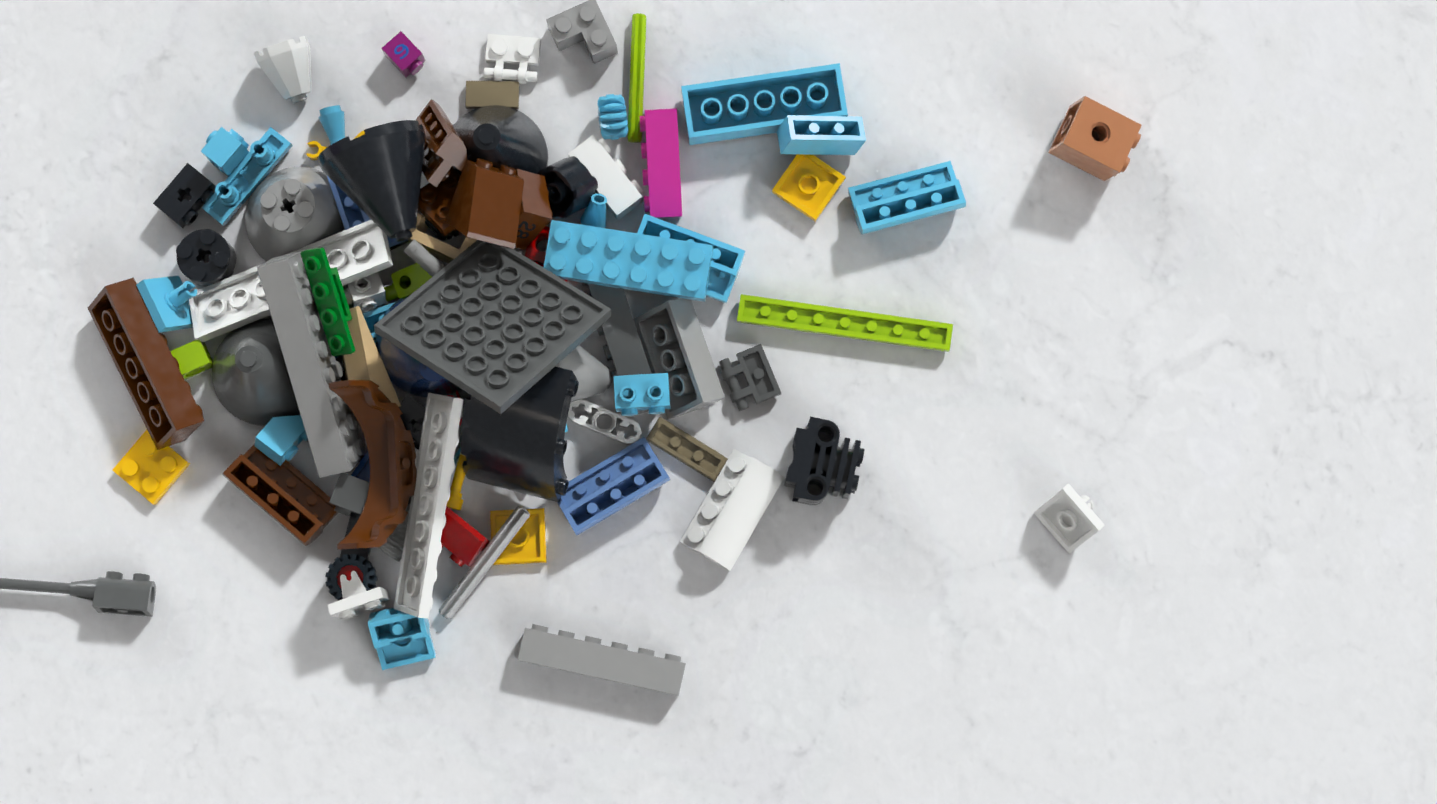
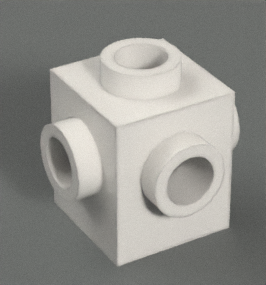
M378 272L346 284L344 293L348 305L352 304L353 308L359 306L361 311L368 312L386 303L385 290Z

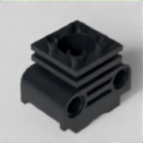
M810 416L807 429L796 428L792 445L793 461L788 467L784 484L786 487L795 488L792 502L818 505L825 499L830 486H833L832 496L834 497L838 496L840 488L844 489L842 496L844 499H848L851 493L855 494L859 481V475H854L855 469L862 464L865 451L864 448H860L861 441L855 440L852 449H849L850 438H845L842 447H839L840 431L838 426L830 420ZM820 432H828L832 440L829 442L821 441L818 434ZM810 484L818 485L821 489V494H810L807 486Z

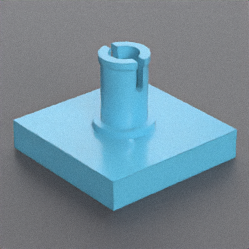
M179 276L144 279L136 284L159 333L193 328L189 299L197 295V289L189 292L195 287L192 282L185 281L182 283Z

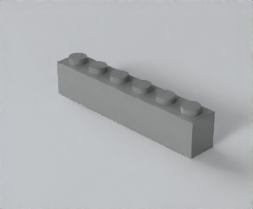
M532 624L531 629H524L518 656L519 661L679 696L686 663L680 662V656L665 653V658L655 657V651L639 648L637 653L628 651V645L612 642L611 647L601 645L602 639L585 636V641L574 639L575 633L559 630L558 635L547 633L548 627Z

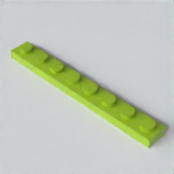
M743 294L740 296L737 322L945 352L950 351L953 324Z

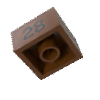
M516 169V175L524 179L515 248L525 250L537 238V235L545 226L551 222L552 211L550 209L549 192L545 176Z

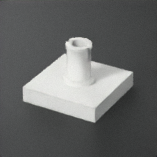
M1069 484L1040 506L1034 514L1066 551L1071 553L1097 533L1104 524L1092 511L1094 507L1093 501L1091 500L1086 504L1085 502L1090 498L1085 495L1079 496Z

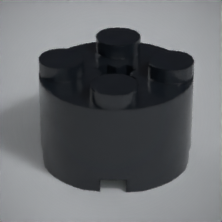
M575 156L564 158L541 169L537 173L538 175L545 176L549 192L550 209L554 218L557 216L566 218L586 208L591 200V196L595 194V190L598 188L596 178L590 174L588 169Z
M201 229L189 233L176 248L179 269L187 278L199 286L206 287L231 277L234 273L236 253L233 247L219 233L211 229ZM208 254L209 262L205 263L204 256Z

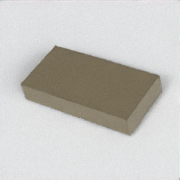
M466 81L465 107L466 109H477L484 106L499 105L519 109L520 84L518 81Z

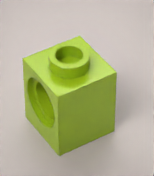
M200 339L170 351L172 356L177 359L179 370L184 379L212 368L213 360L205 342H201Z

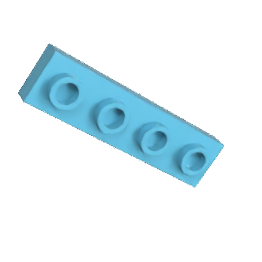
M270 127L259 141L252 143L250 152L224 182L217 184L215 193L202 209L225 226L293 145Z

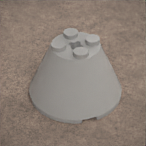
M290 167L271 174L254 190L246 208L245 227L249 241L255 251L265 261L301 249L345 230L327 175L320 170L309 167Z

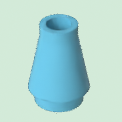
M340 105L320 109L321 116L318 118L331 145L345 138V117Z
M596 193L591 196V200L580 218L582 225L606 227L607 198L604 195Z

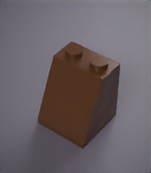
M477 158L476 162L466 160L445 221L466 237L514 249L517 240L524 179L516 175L517 170L505 165H501L499 169L492 167L493 163Z

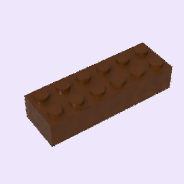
M133 277L105 286L89 305L88 310L157 450L185 441L205 420L201 407L196 404L191 394L189 383L184 380L179 370L177 359L172 356L167 346L168 343L165 335L158 332Z

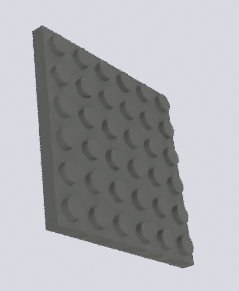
M477 240L374 324V330L376 334L499 414H502L611 317V309L516 250Z

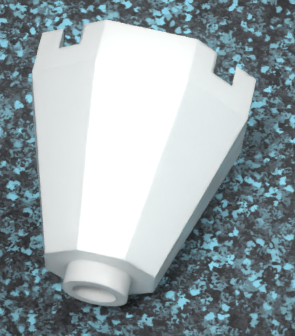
M306 36L299 37L300 43L299 41L295 42L294 39H289L263 48V53L260 51L254 52L258 65L285 100L291 99L292 103L307 99L306 94L311 92V49Z

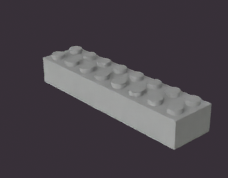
M302 251L274 257L259 265L257 270L319 478L351 471L364 457L365 446L362 439H359L357 435L358 423L355 415L351 413L348 405L329 389V383L342 381V367L338 361L336 362L335 356L331 354L300 253Z

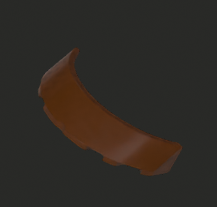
M346 380L329 383V389L348 405L358 420L366 440L370 461V483L365 506L353 529L337 544V550L381 547L387 542L386 539L393 533L398 524L404 522L408 514L405 510L409 498L414 496L417 478V468L415 466L416 452L411 431L406 430L400 417L403 413L398 405L391 403L386 395L378 389L379 385L371 380Z

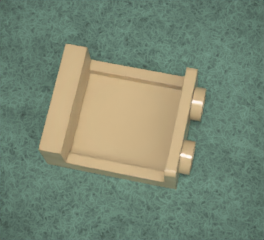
M419 213L417 214L416 230L412 232V237L408 239L410 243L415 239L435 258L448 264L477 241V239L465 237L461 248L458 249L425 234L428 226L425 224L424 216Z

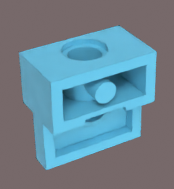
M394 607L370 613L368 627L382 670L436 657L428 618H418L398 611Z

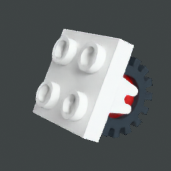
M344 554L342 557L334 559L335 562L333 564L330 563L328 567L330 569L325 575L327 577V582L325 583L329 588V593L338 600L327 604L331 616L349 620L359 616L358 611L360 610L375 611L385 607L384 602L390 600L388 591L375 585L376 581H378V576L375 574V567L372 566L369 560L357 554Z

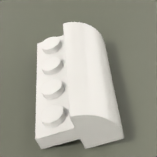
M733 449L680 542L731 571L784 477L754 457L751 458Z

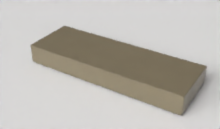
M662 417L658 418L646 438L654 446L715 482L728 460L722 454Z

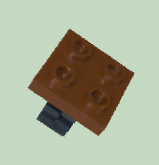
M451 167V173L445 181H440L437 187L428 183L420 189L418 210L425 216V224L442 240H446V238L450 240L453 235L455 237L459 235V231L445 221L461 176L453 167Z

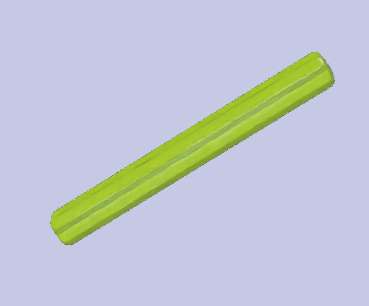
M641 13L632 15L627 134L628 142L632 143L642 141L640 116H643L646 15Z

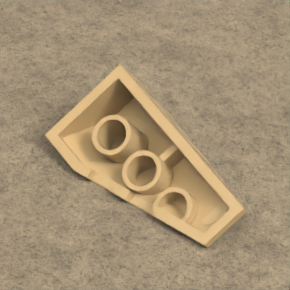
M359 306L351 308L352 319L347 324L356 351L352 354L342 355L345 381L371 380L379 385L378 389L386 395L391 403H396L400 407L401 404Z

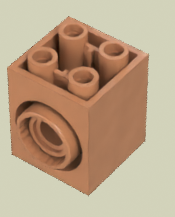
M1084 96L1069 106L1048 153L1105 181L1126 170L1130 162V158L1127 156L1131 148L1134 149L1141 138V134L1138 132L1142 125Z

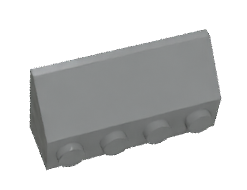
M690 299L669 300L634 318L652 374L668 373L670 409H665L667 419L707 407L725 398Z

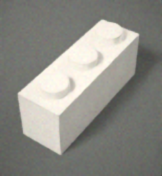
M592 135L569 152L568 156L577 157L590 174L596 178L598 188L595 190V193L602 194L607 198L606 207L619 221L643 202L641 194L644 191L635 179L630 181L625 175L627 169L619 159L614 161L608 154L611 149L602 138L597 140Z

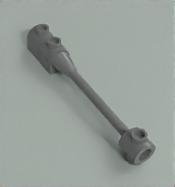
M108 571L106 572V578L99 577L98 579L71 583L0 578V589L70 594V596L92 600V606L98 613L152 617L156 596L155 582L149 581V575L141 573L133 574V580L122 579L123 574L120 572Z

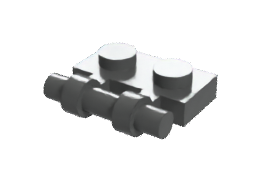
M761 344L737 353L736 357L739 364L732 367L729 358L719 361L722 369L721 376L723 380L727 381L731 391L730 398L732 402L736 403L739 411L749 408L745 398L753 395L756 405L781 395L780 388ZM741 373H744L748 383V387L741 389L736 377Z

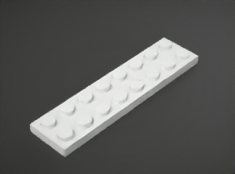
M372 220L290 252L324 248L330 268L337 267L342 286L393 266L387 235ZM258 266L197 290V295L189 299L196 340L200 339L201 342H205L271 315L257 270Z
M428 393L416 466V487L414 496L411 497L394 609L418 618H428L429 611L433 605L432 591L437 579L436 566L438 556L442 550L440 541L442 529L446 524L445 510L447 501L450 498L449 485L451 474L455 468L454 454L459 442L458 429L463 415V399Z

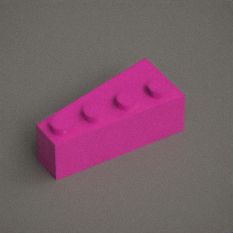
M677 108L645 110V116H640V132H646V142L641 143L642 159H647L648 169L642 170L643 186H649V196H644L645 212H650V216L655 218L682 216Z

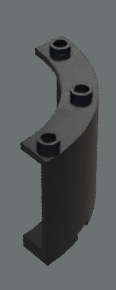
M555 366L502 414H499L472 395L470 399L465 398L460 442L461 455L466 456V461L463 462L462 466L468 479L560 502L561 495L565 496L569 481L566 480L567 476L563 463V456L567 448V440H564L571 398L576 396L579 386L573 371Z

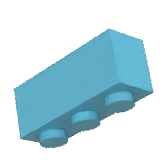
M787 115L777 129L781 154L855 155L866 141L862 117Z

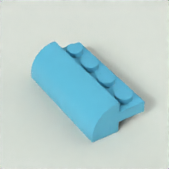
M951 161L848 188L855 220L862 235L966 207V200L959 179H956Z
M644 214L637 232L638 234L713 245L714 249L706 296L727 304L740 271L745 250Z

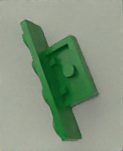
M324 248L304 250L300 253L331 354L332 356L352 354L356 350L347 324L352 319L337 267L330 268Z

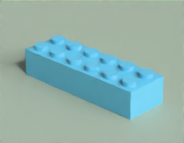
M840 63L681 86L689 145L777 133V129L787 115L848 116Z
M551 220L543 268L564 280L705 302L714 248L713 245Z

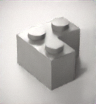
M588 0L546 19L548 29L559 51L583 41L594 64L618 53L617 44L596 0Z

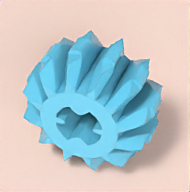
M608 94L599 97L597 106L601 136L604 139L611 140L626 137L628 122L625 100L622 95Z

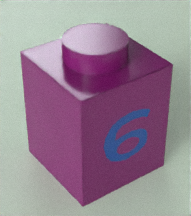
M402 31L381 48L384 55L406 78L410 74L415 75L424 65L423 62L426 61L422 52Z

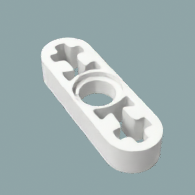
M583 399L570 403L568 416L573 423L626 445H631L640 440L642 431L636 421ZM580 405H584V411L592 414V409L597 410L592 418V425L587 424L590 419L586 416L581 415L579 419L575 418L576 414L573 412V408H579ZM609 415L612 418L611 427L605 430L600 429L597 426L598 417ZM617 419L622 421L619 425L623 428L628 429L630 425L634 426L633 430L637 435L625 439V433L617 430V435L612 434L617 426Z

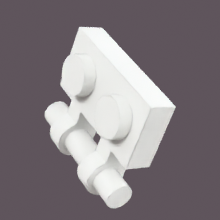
M488 34L485 60L489 63H496L495 68H484V78L494 79V81L514 80L518 81L519 84L537 82L538 72L528 71V66H539L541 38ZM505 64L519 65V70L504 69Z

